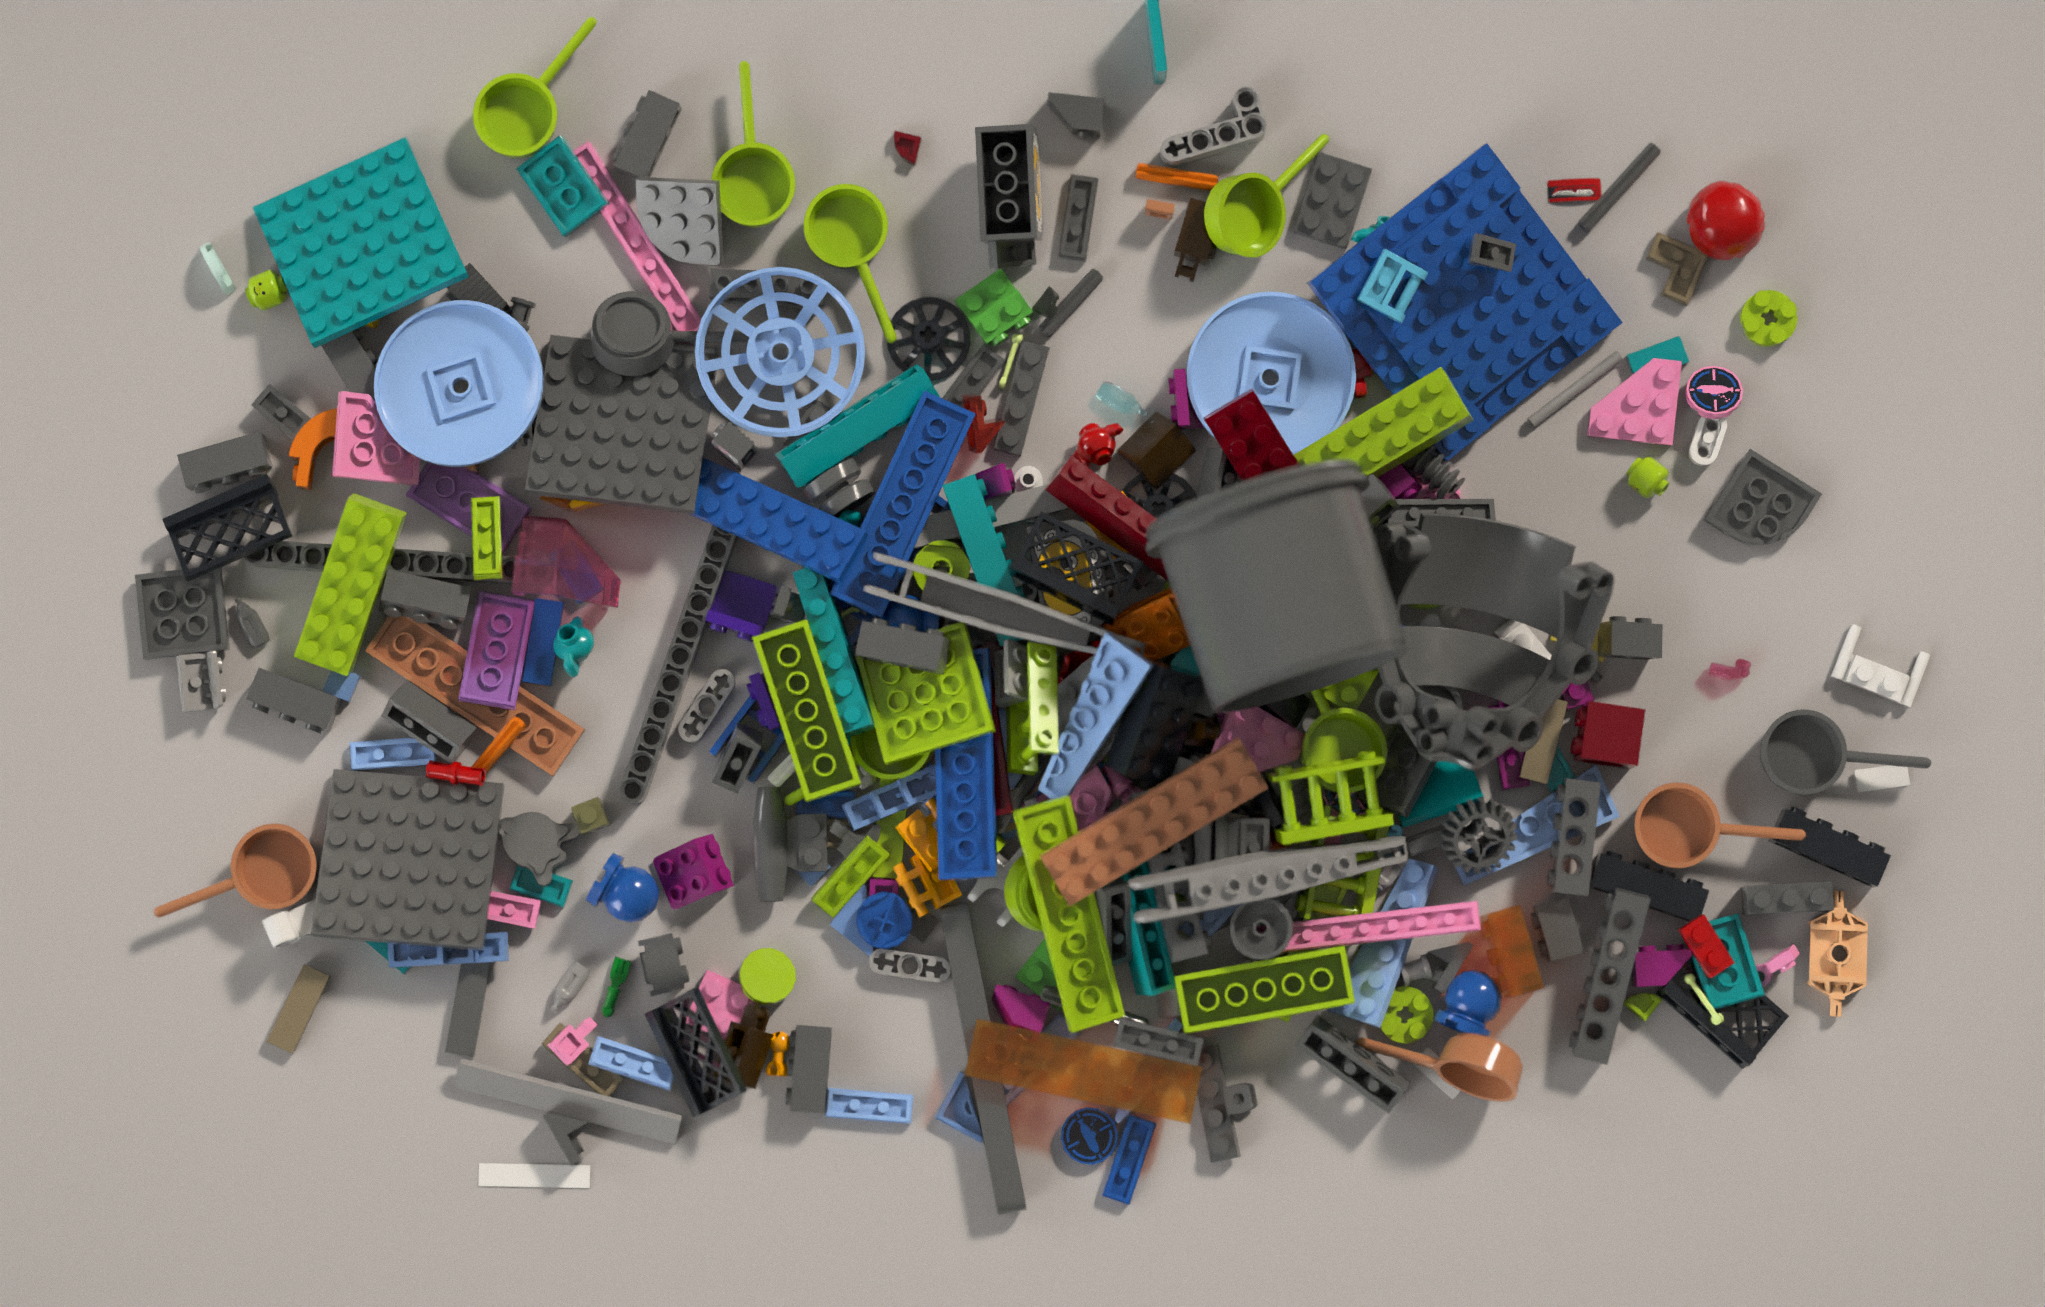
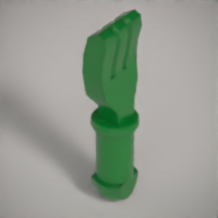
M616 956L610 973L611 987H607L608 992L604 1005L601 1008L602 1014L606 1018L611 1017L615 1012L614 1008L619 993H621L619 987L626 981L632 963L630 960L620 959Z

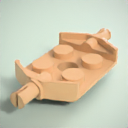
M1833 891L1834 910L1808 921V924H1810L1809 981H1807V985L1829 996V1016L1842 1017V1000H1845V996L1866 987L1868 923L1847 912V908H1844L1845 891ZM1837 945L1843 946L1846 950V958L1841 962L1834 960L1832 957V949Z

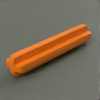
M1138 163L1135 174L1136 178L1141 180L1211 191L1218 183L1217 175Z
M517 716L512 718L471 767L485 768L487 774L524 730L525 722Z

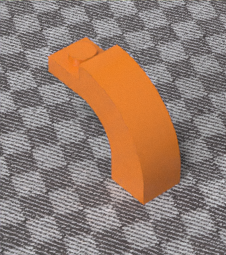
M337 408L324 411L310 419L299 430L292 442L289 457L299 461V465H294L292 479L296 481V486L300 489H312L317 456L325 445L335 440Z

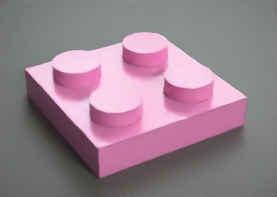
M706 970L699 989L722 1038L725 1040L731 1021L740 1023L745 1007L748 1004H755V1002L743 993L741 984ZM693 1001L690 1009L696 1012V1005ZM687 1016L686 1023L694 1026L695 1020ZM702 1025L701 1030L708 1032L707 1028Z

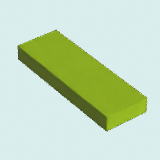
M500 497L471 498L474 580L503 578Z
M867 835L811 897L812 902L834 918L887 859L889 852Z

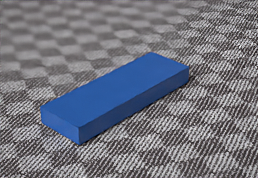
M535 598L522 682L552 686L556 660L553 643L556 633L561 627L564 602Z
M1129 1114L1102 1196L1130 1205L1157 1123Z

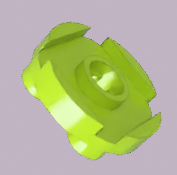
M1761 290L1744 303L1740 312V324L1746 337L1752 343L1762 347H1772L1783 343L1793 334L1797 326L1798 317L1795 303L1785 294L1775 290ZM1770 311L1773 313V317L1776 318V322H1771L1768 326L1764 324L1765 319L1761 315L1762 313L1767 314Z
M945 540L933 541L923 547L914 559L915 564L931 569L939 566V562H945V567L950 568L948 574L969 579V560L964 551L953 542ZM914 571V579L918 587L923 591L928 575Z
M1396 987L1380 1027L1382 1033L1397 1043H1412L1423 1038L1433 1023V1007L1429 998L1414 987ZM1403 1006L1408 1007V1012L1413 1014L1412 1018L1407 1019L1406 1023H1402L1401 1018L1397 1017V1011H1402Z

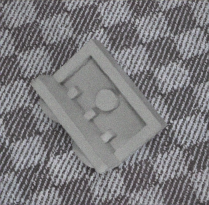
M1010 639L1004 641V649L994 652L996 706L1001 708L1028 700L1027 646Z
M217 651L176 656L182 713L216 710L222 707L226 699L224 686L220 684L219 674L222 673V661L220 657H217Z

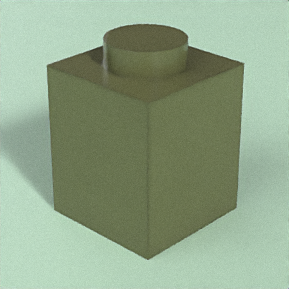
M598 797L571 807L580 833L584 836L610 826L602 801Z

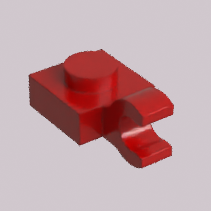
M1353 349L1352 353L1356 368L1354 398H1365L1367 388L1364 378L1371 377V367L1357 349Z

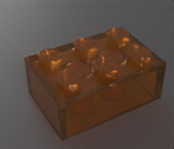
M1517 905L1482 915L1480 933L1483 939H1488L1490 949L1486 950L1490 966L1496 967L1498 977H1494V980L1498 983L1504 998H1511L1543 989V981L1521 906Z

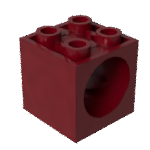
M1588 701L1581 705L1580 709H1576L1574 726H1578V733L1576 737L1572 738L1570 754H1574V761L1629 770L1638 766L1646 709Z

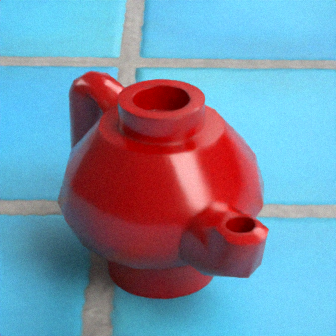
M1096 423L1084 426L1079 431L1080 438L1077 443V449L1072 456L1088 468L1091 463L1100 466L1109 463L1116 447L1115 437L1123 432V428L1118 423L1107 425L1104 428H1101Z

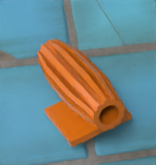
M1171 587L1129 606L1117 614L1112 625L1108 623L1103 625V628L1145 642L1146 647L1143 657L1152 660L1161 659L1191 645ZM1136 647V651L1139 653L1141 648Z

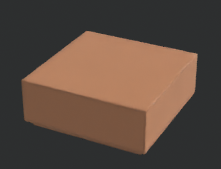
M1147 199L1145 214L1171 220L1175 204Z

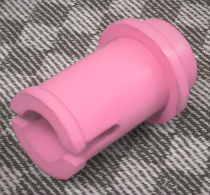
M1106 765L1101 768V771L1113 787L1112 792L1114 795L1123 798L1133 791V781L1131 779H1127L1126 776Z

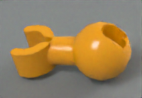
M778 1031L773 1033L769 1046L773 1051V1059L767 1065L766 1074L787 1077L788 1066L784 1062V1054L790 1048V1037L787 1033Z

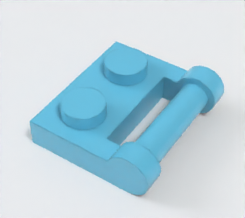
M1383 249L1357 300L1402 324L1406 317L1404 313L1421 280L1425 281L1428 272L1389 250ZM1406 271L1411 274V277L1396 306L1392 308L1388 306V303Z

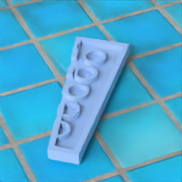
M1110 632L1105 633L1091 664L1092 668L1088 678L1081 687L1079 699L1072 708L1065 731L1060 736L1058 741L1059 753L1052 755L1038 790L1050 799L1071 795L1154 667L1153 663Z
M1597 765L1575 778L1576 780L1601 782L1596 827L1620 817ZM1557 791L1511 820L1517 825V829L1513 832H1516L1518 835V840L1512 842L1515 845V851H1507L1510 856L1509 860H1504L1503 858L1499 860L1501 868L1493 864L1489 873L1482 867L1478 875L1473 871V868L1467 873L1462 869V866L1455 867L1463 886L1551 847V842L1556 841L1557 830L1553 829L1555 812L1559 813L1560 801H1556ZM1572 801L1569 805L1570 814L1574 817L1581 816L1583 812L1582 805L1579 802ZM1570 829L1566 833V840L1579 835L1578 832ZM1471 847L1464 851L1466 853L1473 854V850Z
M1409 858L1380 912L1425 907L1438 868L1435 865ZM1413 938L1362 944L1349 968L1355 1004L1329 1008L1327 1011L1380 1028Z

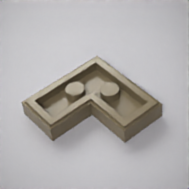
M1657 232L1646 260L1671 270L1660 296L1687 306L1708 256L1692 246Z

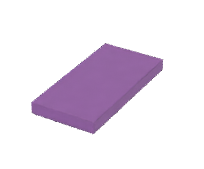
M427 462L419 473L418 485L411 486L406 493L407 497L471 537V498L499 496L501 505L502 554L532 510L530 506L479 474L472 473L466 466L448 467Z
M479 591L459 701L515 711L535 600Z

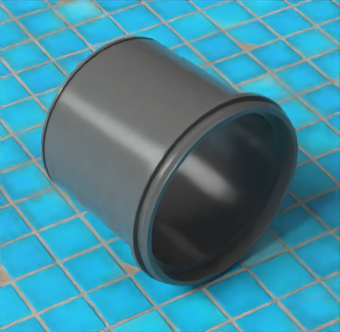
M1349 459L1323 461L1248 480L1178 507L1161 516L1147 527L1145 537L1149 541L1146 544L1148 556L1162 558L1214 713H1230L1251 709L1303 695L1376 669L1403 656L1409 651L1361 495L1370 486V481L1366 474L1361 473L1362 467L1356 461Z

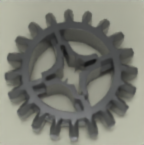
M1480 797L1476 804L1471 799H1468L1467 806L1464 808L1461 804L1457 803L1458 812L1449 811L1448 816L1451 818V821H1443L1442 825L1446 830L1440 832V836L1444 840L1441 842V847L1443 850H1447L1445 852L1447 859H1453V865L1457 868L1462 866V869L1467 873L1473 868V871L1478 875L1482 867L1489 873L1493 864L1501 868L1499 860L1501 858L1509 860L1510 856L1507 851H1515V845L1512 842L1518 840V835L1516 832H1513L1517 829V825L1514 821H1511L1513 818L1511 813L1505 812L1506 809L1502 804L1496 806L1495 801L1492 799L1486 804L1484 799ZM1485 818L1497 821L1500 830L1487 827ZM1482 831L1483 835H1480V838L1476 841L1474 837L1478 836L1477 834ZM1458 842L1471 845L1473 854L1459 849Z

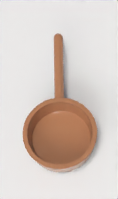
M1668 783L1652 790L1641 801L1634 822L1636 838L1644 853L1658 864L1670 868H1686L1704 860L1715 848L1719 835L1798 841L1804 840L1806 837V833L1802 829L1720 823L1718 810L1711 798L1701 789L1686 783Z
M266 824L256 827L244 835L234 849L231 859V878L160 905L154 909V915L160 918L235 888L244 899L260 908L281 909L291 906L305 897L315 883L318 871L316 854L305 836L292 827L283 824Z
M1473 1033L1457 1034L1447 1041L1439 1059L1364 1037H1359L1356 1040V1043L1365 1050L1435 1069L1436 1073L1446 1083L1474 1097L1506 1102L1515 1099L1517 1096L1523 1070L1520 1057L1511 1048L1492 1038Z

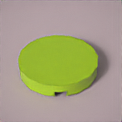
M760 948L751 952L743 960L738 973L743 993L750 1000L761 1005H770L783 1001L793 990L796 981L795 968L790 958L783 952L773 948Z

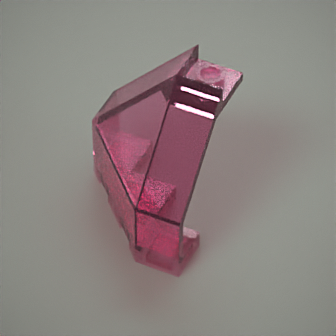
M523 516V529L520 532L518 554L515 556L513 595L525 596V593L555 595L601 605L604 611H608V607L618 608L620 584H622L620 578L567 519Z

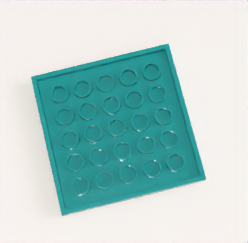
M406 137L252 207L314 348L469 277Z

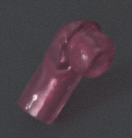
M1744 659L1736 660V666L1732 667L1712 662L1709 668V676L1725 680L1747 678L1750 674L1751 663Z

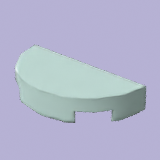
M208 242L200 247L201 253L226 295L236 291V287L212 244Z

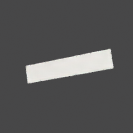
M479 1163L478 1186L590 1188V1165Z

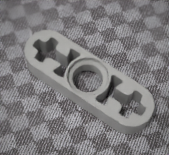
M725 669L716 670L704 685L679 724V735L684 741L688 743L700 741L713 723L736 685L735 678L730 671ZM727 675V681L730 686L728 688L722 687L718 692L719 695L723 696L721 701L713 694L706 693L709 688L715 691L718 683L715 681L717 677L723 678ZM705 698H710L715 702V709L710 714H703L699 710V704ZM694 711L699 717L708 720L705 725L701 721L698 723L696 729L699 733L697 736L692 734L690 737H686L687 731L684 727L686 724L693 725L696 718L691 717Z
M877 949L869 958L870 968L873 972L880 975L942 983L951 974L949 962L942 957ZM884 953L887 960L895 961L894 955H900L897 962L898 973H893L892 969L894 966L888 965L884 966L883 970H879L878 965L874 963V958H879L880 954ZM911 957L917 960L919 966L914 974H906L902 970V962L906 958ZM922 959L929 960L927 966H936L937 962H942V967L947 969L946 974H941L940 978H934L935 974L933 972L926 971V977H920L923 970Z

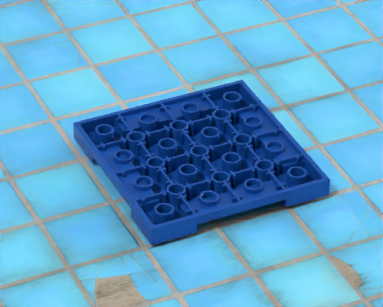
M1487 143L1476 149L1307 282L1308 286L1392 396L1440 367L1444 369L1474 421L1432 445L1437 448L1435 451L1437 455L1442 453L1445 456L1443 461L1450 460L1488 430L1504 414L1623 323L1590 278H1586L1533 209L1519 190L1521 187ZM1477 233L1516 244L1512 271L1505 272L1485 266L1467 265L1472 236ZM1383 249L1389 250L1428 272L1425 281L1421 280L1404 313L1406 317L1402 324L1357 300ZM1405 271L1388 306L1392 308L1396 306L1411 277V274Z

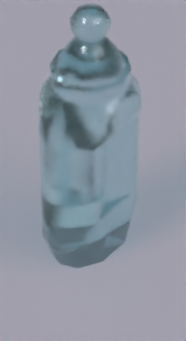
M1104 381L1096 394V397L1101 402L1121 413L1141 414V416L1147 414V411L1142 409L1131 393L1111 382Z

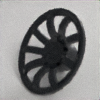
M934 297L918 298L903 305L891 319L894 330L896 324L912 332V336L908 338L898 339L894 343L887 342L891 359L902 372L909 369L910 364L920 352L924 353V371L930 381L951 375L965 361L971 344L970 329L964 315L950 302ZM922 304L938 305L932 321L926 320ZM913 307H915L920 322L917 326L901 318ZM945 308L951 311L958 319L945 326H940L939 324ZM962 326L964 342L954 341L945 337L946 333ZM913 344L915 346L914 349L902 362L894 347ZM943 345L962 350L954 363L949 360L942 350ZM936 353L947 369L931 373V355Z
M1173 474L1163 484L1160 494L1155 495L1150 484L1141 475L1129 481L1122 490L1128 498L1156 519L1174 510L1175 505L1189 496L1191 501L1197 499V495L1191 485L1176 474ZM1171 480L1180 484L1185 491L1169 499L1167 493ZM1139 482L1142 483L1148 498L1146 500L1129 494L1130 490Z

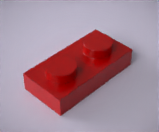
M1704 914L1699 915L1678 929L1708 978L1714 977L1735 963Z

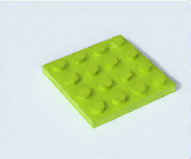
M959 622L937 629L944 632L943 636L951 641L944 675L865 660L856 655L885 764L889 765L995 732L966 623Z

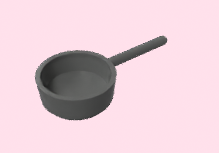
M627 291L607 298L597 308L592 320L590 345L595 358L606 369L620 375L639 376L650 373L662 366L671 355L674 342H696L698 331H674L669 314L659 300L643 292ZM707 331L705 342H722L725 331ZM734 331L731 342H748L750 337L741 331Z
M1807 709L1794 710L1776 719L1767 730L1760 749L1762 767L1768 778L1781 789L1801 795L1819 793L1832 786L1841 776L1846 762L1923 769L1931 766V760L1927 757L1847 751L1844 735L1838 725L1828 716Z

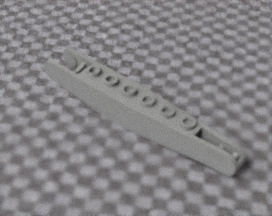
M877 552L873 554L875 560L906 568L907 571L900 594L892 593L889 590L869 584L864 585L863 591L997 633L1096 654L1099 647L1086 645L1090 631L1102 636L1110 632L1125 644L1131 645L1132 649L1136 650V647L1141 648L1139 654L1143 656L1146 647L1145 642L1119 635L1001 589ZM914 571L928 575L920 601L906 597Z
M1390 836L1374 840L1259 851L1133 878L1129 880V887L1133 889H1144L1164 884L1167 906L1141 910L1135 913L1134 921L1150 922L1276 897L1384 866L1408 861L1405 836ZM1373 851L1374 857L1356 861L1355 853ZM1188 879L1191 900L1176 904L1173 882Z

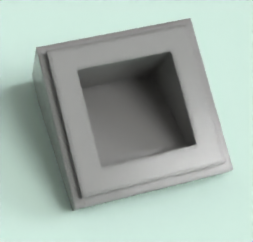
M1177 988L1155 995L1160 1018L1181 1015Z

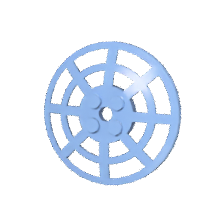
M763 268L747 273L732 281L709 304L701 319L696 335V368L701 385L709 400L732 423L747 431L763 436H798L827 424L844 409L853 397L864 369V335L859 319L851 304L828 281L813 273L797 268ZM771 276L798 277L818 286L809 299L793 293H774ZM760 278L763 295L748 301L735 314L720 305L737 288ZM827 292L844 309L854 332L837 335L830 318L818 306ZM776 301H789L804 307L796 319L792 320L779 316ZM765 303L768 320L761 323L757 328L742 319L750 310ZM813 313L823 323L829 336L812 339L804 326ZM713 315H716L728 323L722 339V357L705 361V336ZM736 328L750 338L747 343L746 353L730 356L731 339ZM782 343L788 347L789 354L787 358L779 360L773 356L772 350L776 344ZM856 343V366L848 388L845 389L833 380L839 364V346ZM831 348V362L825 375L812 366L815 350ZM749 364L757 376L749 390L738 380L733 370L734 366ZM720 369L725 370L731 385L743 397L735 411L731 410L717 395L707 372ZM806 375L819 384L811 393L796 400L793 383ZM766 383L782 386L785 402L768 401L758 397ZM826 389L840 398L836 405L823 416L801 425L798 408L816 400ZM752 404L768 410H787L790 427H765L744 419V416Z

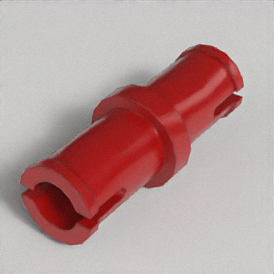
M429 760L426 767V777L429 779L448 780L451 784L456 785L462 782L483 786L486 779V769L463 766L461 762L449 764Z

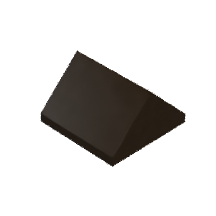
M1155 412L1116 452L1157 490L1196 452V449L1177 424Z

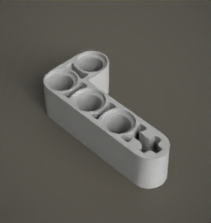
M1246 86L1239 88L1235 92L1232 102L1235 118L1165 139L1160 151L1162 162L1167 166L1176 167L1260 142L1264 138L1267 122L1256 90ZM1242 96H1247L1252 99L1253 104L1245 108L1238 103V99ZM1257 123L1261 127V131L1257 134L1249 133L1246 129L1247 124ZM1224 130H1228L1233 133L1234 139L1230 142H1225L1219 137V134ZM1197 138H1202L1207 142L1208 146L1203 150H1199L1193 146L1192 142ZM1184 142H1187V151L1189 154H1186V148L1183 149ZM1169 147L1179 150L1176 157H1173L1172 153H1168Z

